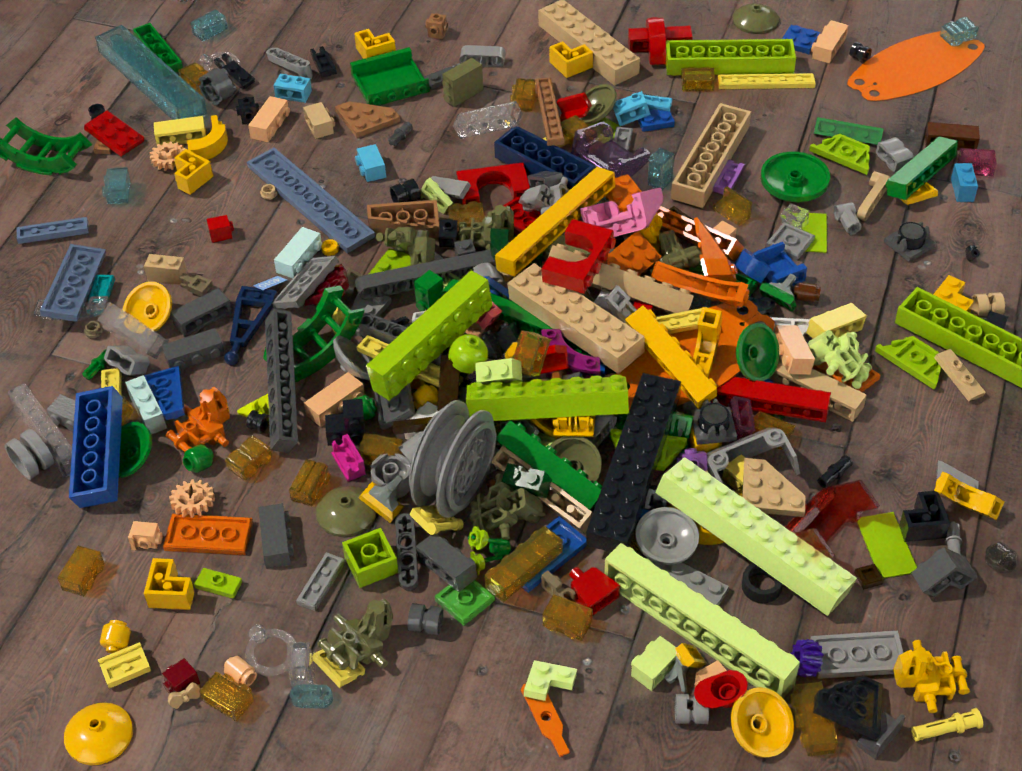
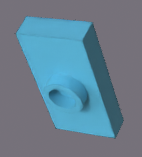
M644 95L649 109L671 110L672 98Z

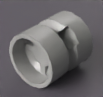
M675 694L676 724H689L690 721H693L695 724H708L709 708L700 705L696 701L695 696Z

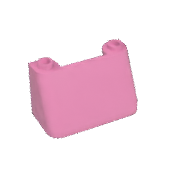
M660 187L632 194L633 202L627 205L628 211L620 213L618 205L613 201L580 208L583 222L612 229L614 237L643 230L650 225L663 203L662 189Z

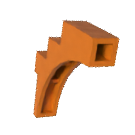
M660 261L655 263L651 277L655 278L657 283L666 282L672 284L673 289L680 290V288L690 291V295L695 294L712 301H720L736 308H742L749 299L748 284L743 282H729L706 277Z

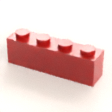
M691 26L665 27L666 40L693 39ZM628 28V45L631 52H649L647 28Z

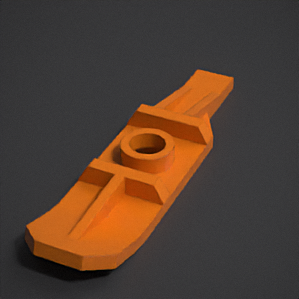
M523 684L522 688L520 689L523 696L526 684ZM547 694L546 701L524 697L541 734L551 740L558 756L562 757L569 754L570 751L562 737L563 724L549 695ZM544 716L551 718L549 721L542 720Z

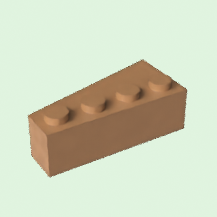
M437 200L367 205L369 228L375 233L385 234L386 228L412 227L415 230L429 231V238L439 240Z

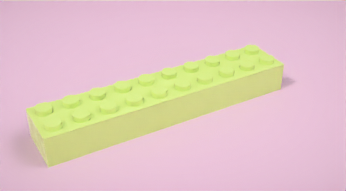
M684 457L663 474L655 493L828 616L848 595L857 579L855 576L769 517L759 508L749 503L742 496H739L726 485L719 482L692 461Z
M620 543L605 558L604 574L620 585V595L715 660H718L730 670L743 673L747 681L756 688L771 689L784 699L795 686L800 661L794 655L786 653L774 642L768 641L759 635L756 630L750 629L741 623L738 618L723 611L720 606L709 602L702 594L694 592L684 582L676 580L666 570H661L649 559L637 554L631 547Z

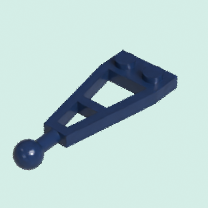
M248 286L241 287L236 299L230 343L233 347L224 356V360L228 365L233 366L239 362L238 352L240 347L245 348L272 310V303L277 297V290H261ZM243 305L263 307L254 321L240 319ZM239 328L248 329L242 338H238Z

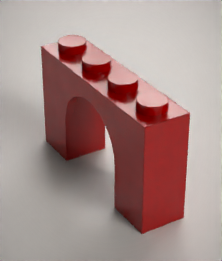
M524 163L456 171L457 180L467 181L471 184L465 197L461 199L463 211L480 209L478 191L489 184H500L507 187L511 192L512 199L518 196L521 197L527 189H530Z
M572 219L565 230L566 245L586 250L591 255L584 260L576 262L549 256L541 268L542 282L584 294L587 288L591 287L594 276L599 274L603 261L607 260L610 249H613L616 239L612 229Z

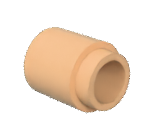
M239 656L230 657L224 664V674L239 686L249 687L257 677L255 669Z

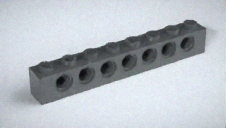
M273 308L265 320L270 450L290 453L298 442L292 317L289 311Z

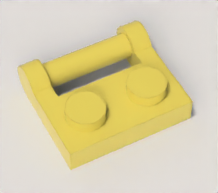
M437 505L412 508L410 516L430 535L446 530L459 531L464 526L460 518L441 516L437 510Z

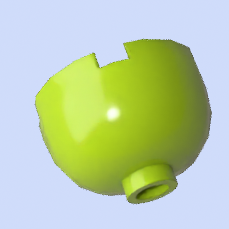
M464 334L456 338L452 343L448 358L453 362L455 369L471 374L476 371L475 363L487 361L488 349L480 337Z

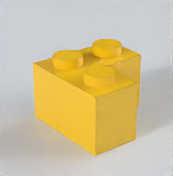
M369 29L354 33L356 49L363 59L396 51L395 40L390 33L374 37Z
M562 41L549 46V61L560 73L569 78L593 68V51L585 44L570 49Z
M187 149L174 157L177 169L174 173L177 187L183 192L191 195L214 177L209 160Z
M948 275L933 295L971 313L974 300L962 295L966 282Z
M152 559L144 590L148 608L191 610L195 593L190 577H177L178 572L174 559Z

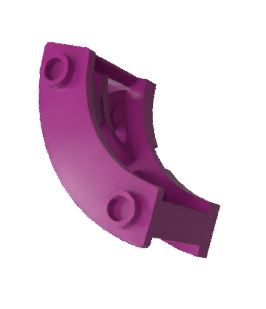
M560 329L541 330L545 347L550 345L567 346L568 365L573 373L580 372L584 379L592 377L586 376L589 373L600 376L599 357L587 356L570 348L563 340ZM553 372L545 373L546 377L552 379Z

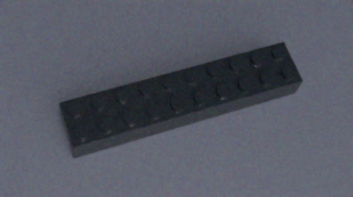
M642 373L586 531L587 546L612 552L620 543L627 547L631 546L646 501L648 489L651 486L671 426L673 413L676 411L680 399L681 381Z

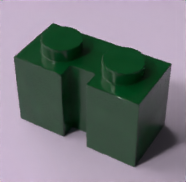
M507 463L501 482L512 487L514 491L523 488L537 497L546 499L552 479L545 471L530 468L529 472H527L523 466Z

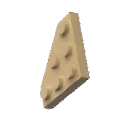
M744 458L742 497L767 514L804 517L805 495L766 460Z

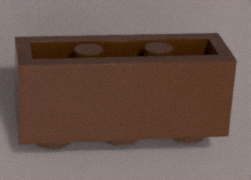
M928 122L925 133V148L940 136L957 140V150L977 152L980 140L979 126Z

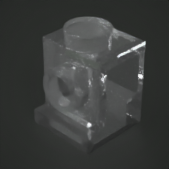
M790 204L781 213L782 224L785 222L803 230L809 223V210Z

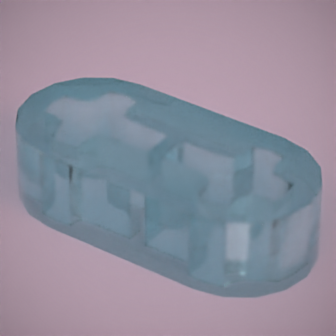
M300 684L294 686L290 691L291 702L295 707L326 708L333 702L332 690L327 685ZM300 693H304L301 699H297ZM322 694H326V696H324V699H320L319 697H321Z

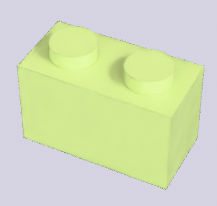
M509 358L475 363L476 381L482 384H490L494 381H501L502 383L513 380L522 381V366L519 360Z
M661 636L655 641H651L646 646L645 651L633 659L631 663V676L653 691L675 665L676 647Z

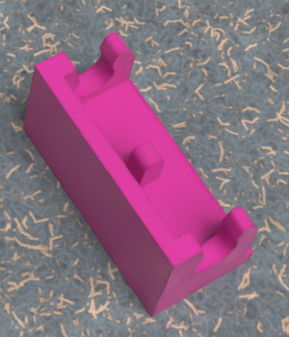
M349 435L342 436L343 443L341 445H338L334 440L332 443L333 452L331 454L347 482L366 475L364 461Z

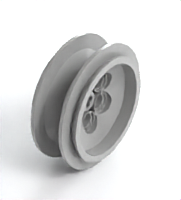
M454 400L432 417L418 441L410 466L409 486L415 505L419 507L429 506L436 500L439 514L450 518L471 503L486 478L494 455L496 430L490 412L480 410L469 418L467 405L460 400Z

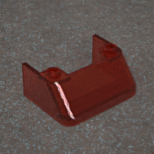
M862 480L834 485L819 491L805 505L804 517L795 516L785 528L826 557L833 558L835 554L826 542L844 523H855L861 518V514L864 511L877 509L880 505Z

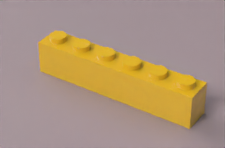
M642 306L625 319L628 326L644 336L645 349L671 379L681 381V390L698 409L702 407V403L706 399L710 402L717 396V384L712 378L708 379L704 375V369L692 361L693 358L690 353L680 348L679 341L676 337H671L668 334V329L663 323H658L652 310H647Z

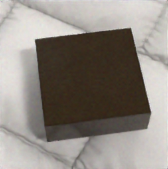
M875 564L855 569L854 574L863 590L883 585L884 580Z

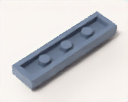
M87 217L17 227L18 244L88 234Z

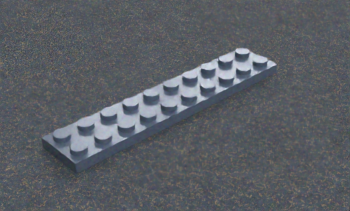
M272 148L247 162L250 170L265 183L274 185L275 190H277L280 196L330 239L335 240L346 253L375 238V232L277 149Z

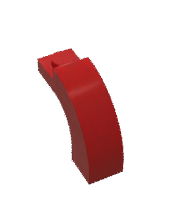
M658 17L647 18L650 65L666 64L664 19Z

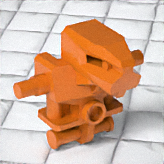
M212 387L210 390L204 389L200 393V406L193 409L184 404L185 415L188 419L182 423L178 420L175 421L176 430L179 435H176L173 430H169L166 433V438L170 439L177 449L185 452L192 448L189 445L194 447L198 444L204 445L208 443L215 445L219 443L226 447L229 444V441L225 438L226 435L222 424L230 419L229 407L226 397L216 387Z

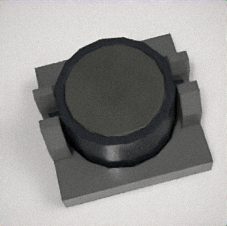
M922 221L920 223H903L898 231L884 239V243L908 262L935 248L936 244L929 238V227H923Z
M706 399L702 403L701 409L690 410V415L694 416L692 425L697 445L737 441L730 406L725 407L717 399H714L713 403H709L708 399Z

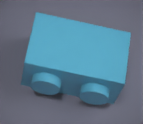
M376 144L357 148L355 161L357 166H359L361 176H364L367 182L386 178L385 164Z

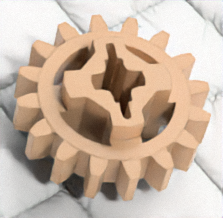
M172 141L169 144L163 142L162 145L157 144L158 148H152L153 152H150L151 164H153V167L158 166V170L162 168L165 171L168 168L173 170L176 166L174 157L185 150L183 145H179L178 142L172 144Z
M194 479L188 484L186 481H183V486L176 485L177 490H172V495L169 496L172 510H175L177 515L182 513V517L190 514L191 518L196 513L201 516L202 511L208 512V507H213V501H215L213 488L209 487L208 483L202 484V480L195 483Z

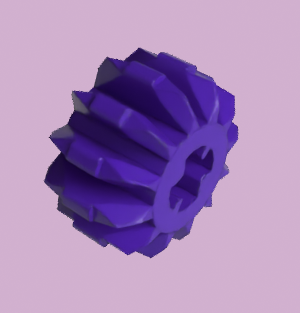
M810 639L797 640L796 645L792 646V653H790L800 661L797 675L801 677H816L817 673L821 671V664H823L822 658L824 654L822 653V646Z

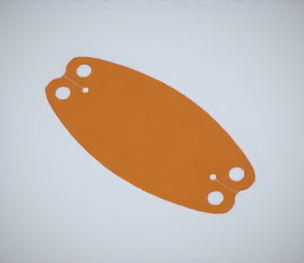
M962 29L944 30L917 36L892 45L871 57L849 77L847 85L852 89L862 92V96L870 101L888 100L918 93L942 84L965 70L980 56L985 45L979 40L972 39L970 34ZM954 33H959L963 37L961 39H956L952 35ZM975 44L978 48L972 50L968 48V45ZM856 79H862L865 83L863 85H857L854 81ZM872 90H876L880 94L879 96L874 97L871 96L869 92Z
M750 300L747 301L746 305H743L749 310L745 315L739 314L736 307L725 303L709 307L710 309L722 311V324L717 353L708 379L712 378L717 387L741 371L736 359V345L742 331L747 326L758 321L764 322L774 330L775 322L773 319L759 313L757 306ZM698 329L669 334L671 337H676L681 345L680 348L683 351L687 350L693 358ZM646 349L620 373L615 374L626 376V382L630 385L628 389L629 410L642 373L671 379ZM682 390L678 405L691 401Z

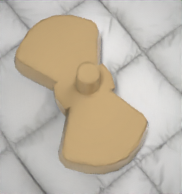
M192 682L185 690L170 693L168 703L172 708L178 709L183 702H188L189 699H198L201 689L199 685Z

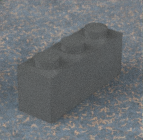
M217 288L171 311V316L175 327L186 337L231 314L232 309L230 300Z
M216 328L162 345L168 367L179 366L180 370L225 355L223 344Z
M283 503L258 507L266 569L291 565L290 556H294L292 543L289 544L288 541L292 539L291 528L287 527L286 524L290 523L289 511H284Z
M437 534L430 535L415 546L419 561L456 591H461L478 578L477 566L473 559L467 558L460 549L451 546L446 538H441Z

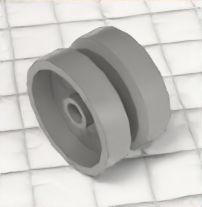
M30 428L20 434V441L13 438L4 444L9 458L19 472L28 480L39 474V468L46 470L54 465V459L48 447L39 435Z

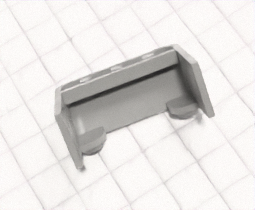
M766 428L706 454L707 468L710 475L722 484L723 482L718 472L725 469L729 462L742 454L745 458H751L780 446L796 475L800 474L797 455L785 433L777 428Z

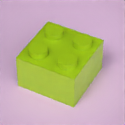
M381 528L342 542L345 560L359 588L398 574L397 558Z

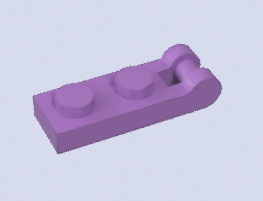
M728 160L713 186V192L729 196L740 175L743 174L745 164H737L733 160Z

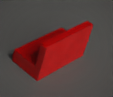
M585 92L560 98L556 102L562 112L559 117L561 123L585 117L592 107Z
M550 345L524 351V359L534 360L536 375L569 368L567 346Z

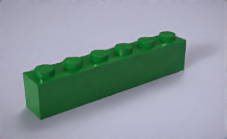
M939 136L931 142V144L887 180V195L903 200L908 199L957 156V140Z
M510 420L497 435L496 441L532 468L545 471L552 479L551 482L594 512L602 485L597 481L592 483L587 479L589 476L581 469L576 471L571 467L573 463L567 458H559L554 448L549 445L545 447L541 444L542 440L534 433L529 435L525 432L526 428L517 421L515 424Z

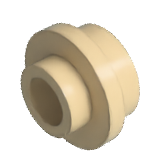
M266 184L261 188L260 194L262 198L271 200L277 196L278 192L275 190L274 185Z

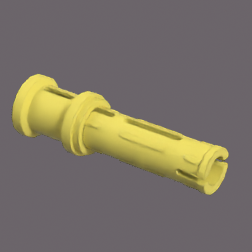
M973 708L967 713H954L948 719L911 727V732L914 740L917 742L950 732L964 733L966 729L974 727L978 729L983 728V719L980 711L977 708Z

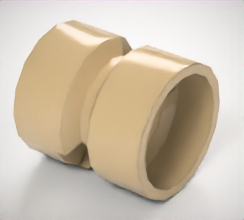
M1001 292L989 293L988 296L985 293L972 296V300H974L972 307L973 315L979 318L987 317L989 311L1004 314L1005 301Z

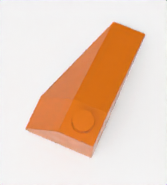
M698 217L694 218L696 235L701 241L698 242V248L702 253L700 261L704 276L729 282L737 281L735 275L737 274V268L735 264L730 262Z

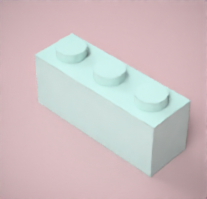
M302 227L274 259L276 273L293 279L305 264L313 258L317 251L321 249L320 233Z
M144 375L125 382L131 401L142 423L149 428L151 435L167 429L163 413Z

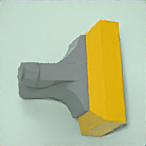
M397 475L390 483L382 487L377 486L372 481L359 496V499L391 523L404 507L396 500V492L403 478Z
M681 643L675 648L676 662L671 671L665 675V679L671 684L678 678L681 691L687 692V671L691 667L702 668L707 663L695 645Z

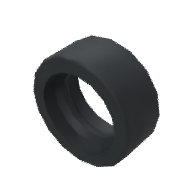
M754 563L746 567L742 577V590L745 596L757 603L773 602L779 597L783 586L781 582ZM756 575H765L775 582V586L767 590L758 589L750 583V578Z

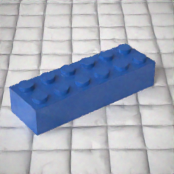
M113 386L76 393L69 498L79 508L118 501L123 397Z

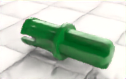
M106 349L97 358L92 359L91 365L82 373L83 377L87 380H91L99 371L104 370L107 364L104 359Z

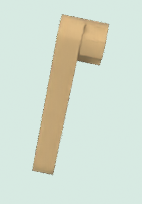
M876 171L872 173L869 185L873 186V188L859 207L857 212L858 219L863 221L868 219L886 192V182L891 176Z

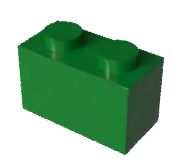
M431 270L414 281L416 307L418 310H428L441 298L440 292L444 289L443 278Z

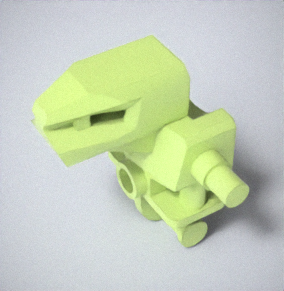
M827 330L807 343L815 358L813 366L826 362L828 364V369L826 370L828 375H833L836 370H839L844 375L841 379L843 383L851 378L854 379L852 386L855 389L861 388L862 382L868 379L869 371L872 369L871 364L864 363L868 354L860 355L858 352L859 342L856 340L857 334L855 332H847L837 338L831 330Z

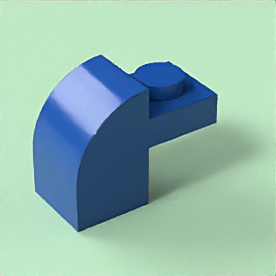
M746 248L740 253L734 263L736 268L759 283H762L771 269L766 262L755 257Z

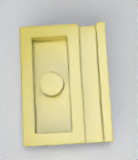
M140 642L98 659L109 689L151 672Z
M323 649L313 654L312 660L339 688L357 679V676L365 674V668L359 662L354 670L349 666L341 670L336 662L328 660L327 653Z

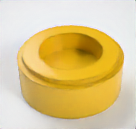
M328 239L322 243L321 248L324 255L333 256L339 252V244L335 240Z

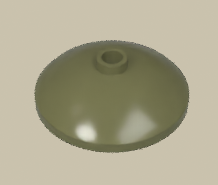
M751 3L741 6L734 12L733 23L741 31L751 34H764L778 26L779 16L775 10L767 5Z
M608 84L598 85L588 90L586 95L592 107L585 117L575 120L582 125H590L601 121L611 112L616 103V90Z
M564 436L555 440L550 445L557 451L556 455L559 458L565 457L573 465L576 464L578 466L576 471L579 469L584 471L589 476L587 479L592 483L598 481L602 470V459L598 449L591 441L584 437Z
M341 486L327 492L319 500L316 507V518L320 527L325 532L338 537L355 536L367 530L373 524L377 513L359 499V496L365 489L356 486Z

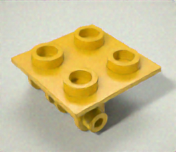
M596 415L553 418V436L593 437Z

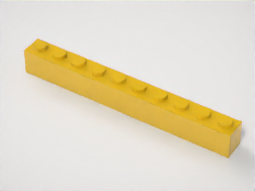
M596 167L495 255L496 269L515 277L565 232L572 219L579 220L582 217L580 208L597 204L615 187V172Z

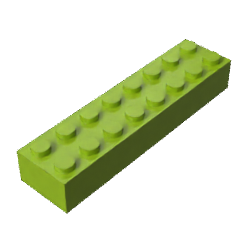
M793 39L666 40L667 75L794 74L796 54Z
M472 270L468 272L366 365L372 390L390 401L408 383H411L421 371H424L434 359H437L447 347H450L456 338L463 335L473 323H476L485 312L489 311L493 305L488 279Z
M916 287L898 307L895 324L946 350L951 349L956 355L1022 388V338L919 287Z
M611 375L610 377L603 378L601 376H592L585 379L572 377L566 380L552 378L548 381L533 379L529 382L513 380L510 383L494 381L490 384L474 382L471 385H467L466 405L469 411V418L480 410L490 412L494 421L629 414L626 376Z

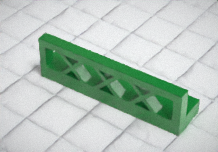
M817 117L814 134L829 137L842 134L859 142L878 145V142L882 140L884 128Z

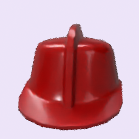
M728 670L705 678L695 687V699L706 708H731L739 697H743L748 688L747 678L743 673L736 670Z

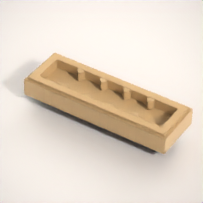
M951 349L936 354L934 359L969 402L982 397L986 393Z

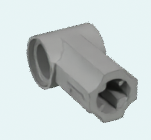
M852 202L834 206V217L837 221H841L847 233L854 235L861 230L862 225L856 216L855 205Z

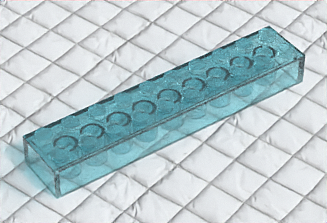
M123 25L95 36L99 53L172 120L207 114L204 97Z

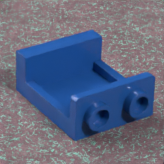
M784 242L773 244L753 253L755 257L766 262L771 267L764 278L766 283H783L790 273L797 277L793 285L806 279L807 267L804 263L796 265L784 251Z

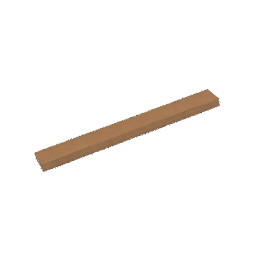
M551 78L535 79V86L547 146L564 145V136Z

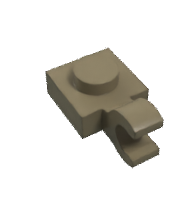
M351 268L346 272L349 288L345 291L344 297H342L346 301L353 291L358 292L355 280L363 276Z
M183 273L179 280L183 281L180 284L181 287L199 296L205 295L213 286L212 280L199 275L193 278Z
M548 570L541 575L542 588L555 600L559 599L562 605H568L566 596H570L573 600L576 599L575 591L571 588H563L562 581L558 576L552 575Z

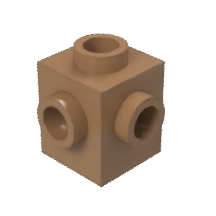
M431 13L425 23L428 37L443 40L449 27L446 15Z

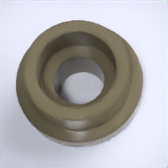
M90 321L85 325L84 333L89 338H96L103 333V327L97 321Z

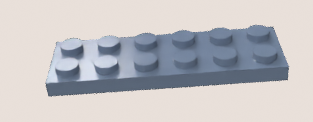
M70 244L40 309V316L78 321L95 277L106 256V249Z

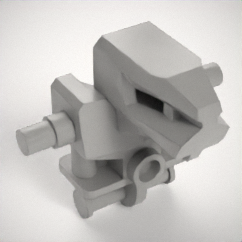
M562 177L559 184L550 188L542 184L527 189L519 200L523 210L527 212L541 211L542 215L569 191L567 188L568 178Z

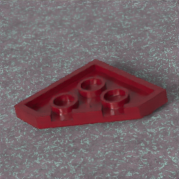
M342 264L336 265L335 269L325 277L324 282L316 287L315 292L305 300V306L317 305L321 300L324 289L329 287L341 286L344 289L342 295L344 297L345 291L349 288L346 269Z

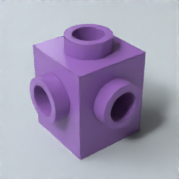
M696 448L684 449L685 452L679 453L680 458H677V463L685 457L693 461L702 470L708 471L706 452L697 451Z

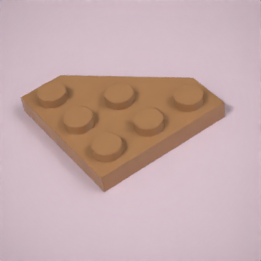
M351 101L335 106V112L356 138L400 122V116L393 108Z

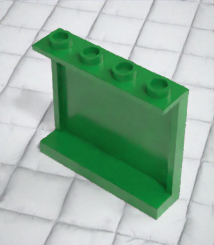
M410 47L350 62L351 75L367 104L379 106L430 92L429 79H424L413 61Z

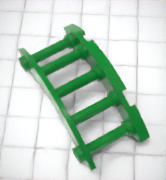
M15 117L6 125L10 131L3 139L0 137V157L5 161L9 159L16 163V167L29 172L43 175L63 174L76 167L77 164L72 159L79 151L92 146V143L81 133L71 137H53L42 134ZM16 134L26 140V143L20 150L8 144ZM33 144L43 148L37 156L26 153ZM50 150L59 151L55 157H45Z
M341 286L325 288L321 300L315 308L317 310L315 315L311 319L308 318L297 328L298 332L292 335L293 352H296L304 360V362L294 365L295 382L314 374L336 357L333 340L337 336L351 340L362 321L365 310L363 308L350 310L341 301L344 291ZM337 307L346 315L341 326L332 318ZM326 324L336 332V335L328 344L318 334ZM311 339L322 348L313 357H310L302 348ZM265 347V352H264L263 359L267 362L266 347Z

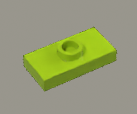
M203 568L194 585L196 589L234 599L242 584V578Z

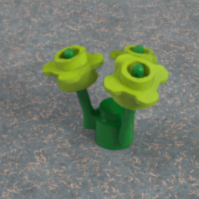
M475 526L468 536V544L471 546V550H474V547H476V550H481L487 543H490V552L494 553V556L483 558L481 554H475L474 551L470 552V558L476 563L477 576H479V571L485 569V563L503 560V555H509L511 544L509 540L489 538L485 530H480L478 526Z

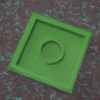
M476 580L459 592L448 585L434 596L435 601L463 626L495 601V596Z

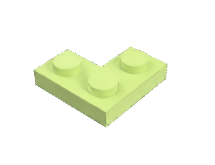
M534 660L524 688V697L546 701L550 686L572 690L577 676V669Z

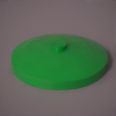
M783 152L765 161L761 169L760 179L763 187L771 195L786 201L806 202L814 200L826 192L830 182V171L824 162L813 155L803 152Z

